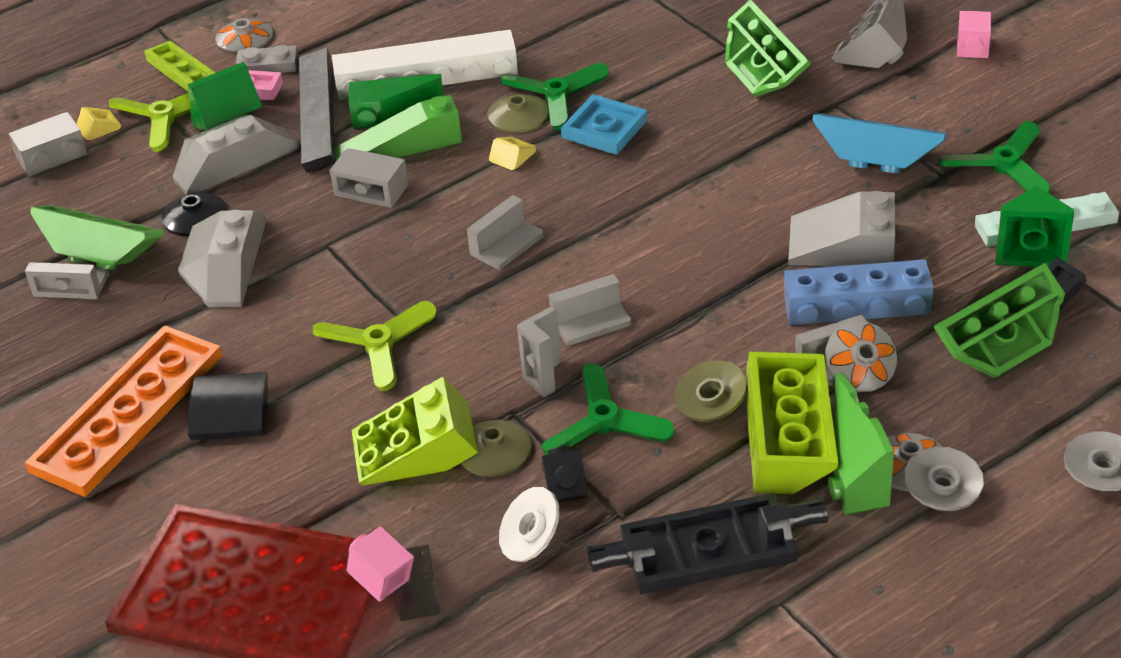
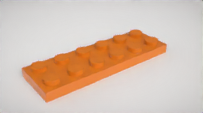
M164 325L25 462L28 473L83 497H87L192 389L195 377L204 376L223 357L221 347Z

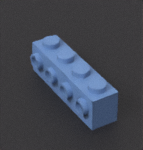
M926 259L784 271V302L789 325L838 322L858 315H862L865 319L932 313L934 287Z

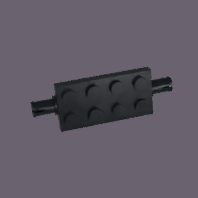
M769 493L621 524L622 541L593 547L588 546L587 554L592 572L627 564L628 568H632L639 593L642 595L796 562L798 550L792 537L794 529L828 523V512L822 497L817 498V500L788 505L787 502L778 503L775 494Z

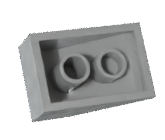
M860 191L791 216L788 265L849 266L893 262L895 245V192Z

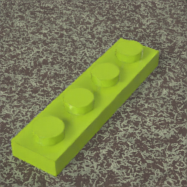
M172 41L144 51L148 63L186 91H188L189 83L216 73Z

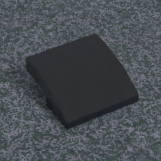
M257 372L195 377L188 421V436L190 440L264 436L265 408H268V373Z

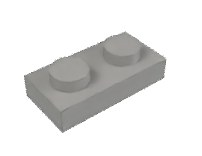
M277 45L270 48L257 49L250 47L238 50L236 64L244 62L248 70L297 72L296 45Z

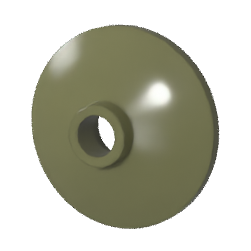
M514 94L495 101L489 107L487 117L490 125L496 130L520 134L541 127L549 117V107L544 100L537 96Z
M716 360L702 363L689 370L678 382L674 393L676 406L680 413L690 420L699 422L718 420L732 413L742 403L747 392V380L743 371L731 362Z
M489 420L473 426L478 454L460 464L467 471L483 477H499L513 473L521 468L530 457L532 450L530 436L524 428L510 421Z

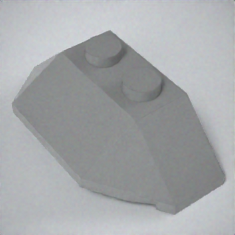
M252 115L239 116L185 139L173 174V180L185 195L198 193L300 148L299 143L282 127Z
M254 210L220 211L192 226L178 271L179 275L193 291L202 297V301L208 307H242L267 221L266 215Z

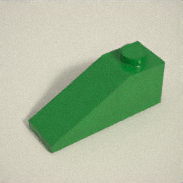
M441 74L349 82V108L353 129L374 127L419 102L430 100L437 96L443 97Z

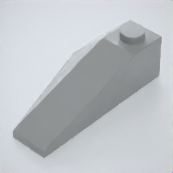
M875 0L862 16L863 20L849 32L851 34L850 42L848 43L844 40L837 47L832 56L835 63L879 68L886 62L893 64L904 54L903 48L907 41L904 0Z

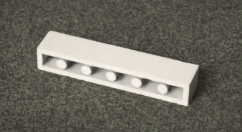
M511 30L332 55L338 100L349 99V82L441 74L442 84L449 85L497 78L502 75H518L516 49Z

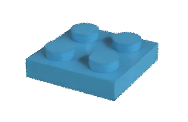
M592 94L561 127V135L563 139L617 155L648 120L647 110Z

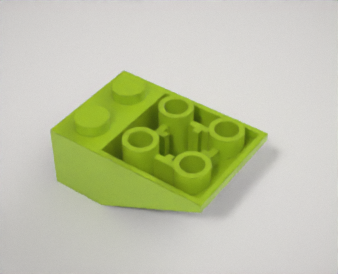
M444 376L352 429L358 479L362 486L448 471L478 454L468 401Z

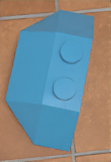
M813 114V122L837 156L840 159L849 160L848 166L867 168L868 163L881 165L880 171L900 173L901 168L910 167L945 142L949 134L941 131L827 114Z

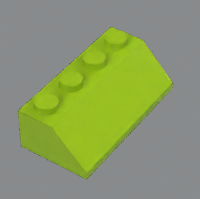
M749 351L745 375L747 380L745 398L754 493L794 494L838 468L824 354Z

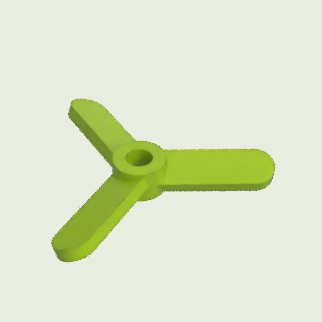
M189 93L169 101H156L151 105L123 98L109 99V107L150 117L151 132L149 146L154 152L163 150L169 144L170 124L175 121V118L190 113Z
M421 301L386 323L371 325L365 330L326 322L316 323L313 325V335L364 345L366 352L370 356L376 387L380 391H388L397 382L392 356L393 344L432 321L436 314V308L429 301Z

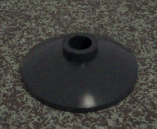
M203 192L191 193L170 202L163 210L161 218L163 226L170 233L179 236H189L192 226L220 211H227L225 202L214 194Z

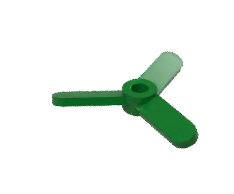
M595 63L563 78H551L546 82L516 75H502L501 83L545 94V100L549 106L550 123L553 129L558 131L570 119L568 108L569 96L605 80L609 69L603 63Z
M1024 121L1005 145L994 149L993 154H945L939 157V164L942 166H992L994 171L1000 174H1007L1025 191L1037 186L1047 193H1051L1049 183L1021 159V156L1040 132L1039 127L1031 121Z
M588 363L582 371L589 404L588 415L546 440L541 447L544 455H548L550 449L562 446L571 447L594 432L604 434L612 431L658 442H667L673 438L675 429L673 423L668 419L617 408V405L611 401L604 369L597 364Z

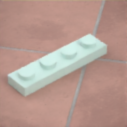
M1106 192L1060 199V201L1074 209L1072 231L1118 222L1119 212ZM1000 211L976 215L975 228L986 247L997 245Z

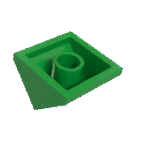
M244 62L188 84L191 121L195 129L208 130L263 107Z
M1037 186L1002 205L995 265L1038 267L1046 263L1049 266L1056 257L1067 263L1074 209Z

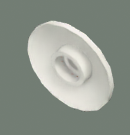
M532 487L522 492L509 506L500 526L499 544L503 554L514 562L531 560L537 557L549 544L555 534L559 521V504L552 492L544 487Z

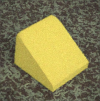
M82 107L77 121V126L82 136L89 141L119 130L121 127L120 122L107 109Z
M514 137L496 138L493 140L489 161L510 170H515L536 152L537 147Z

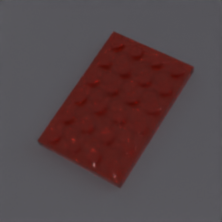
M175 503L107 617L105 624L110 633L227 658H345L374 596L346 571L349 547L356 538Z

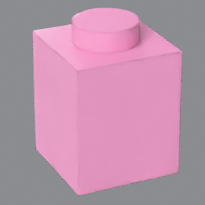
M960 11L957 57L988 58L991 12Z
M380 526L368 535L362 534L352 542L349 547L346 571L380 602L409 581L414 556Z

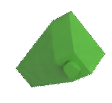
M451 95L437 96L430 100L419 102L335 147L336 161L347 148L400 158L462 143L459 113Z
M840 372L835 373L833 420L838 468L833 471V477L828 478V488L832 500L839 501L844 515L890 506L894 450L879 420L876 417L869 419V407L865 402L859 403L856 390L845 375Z

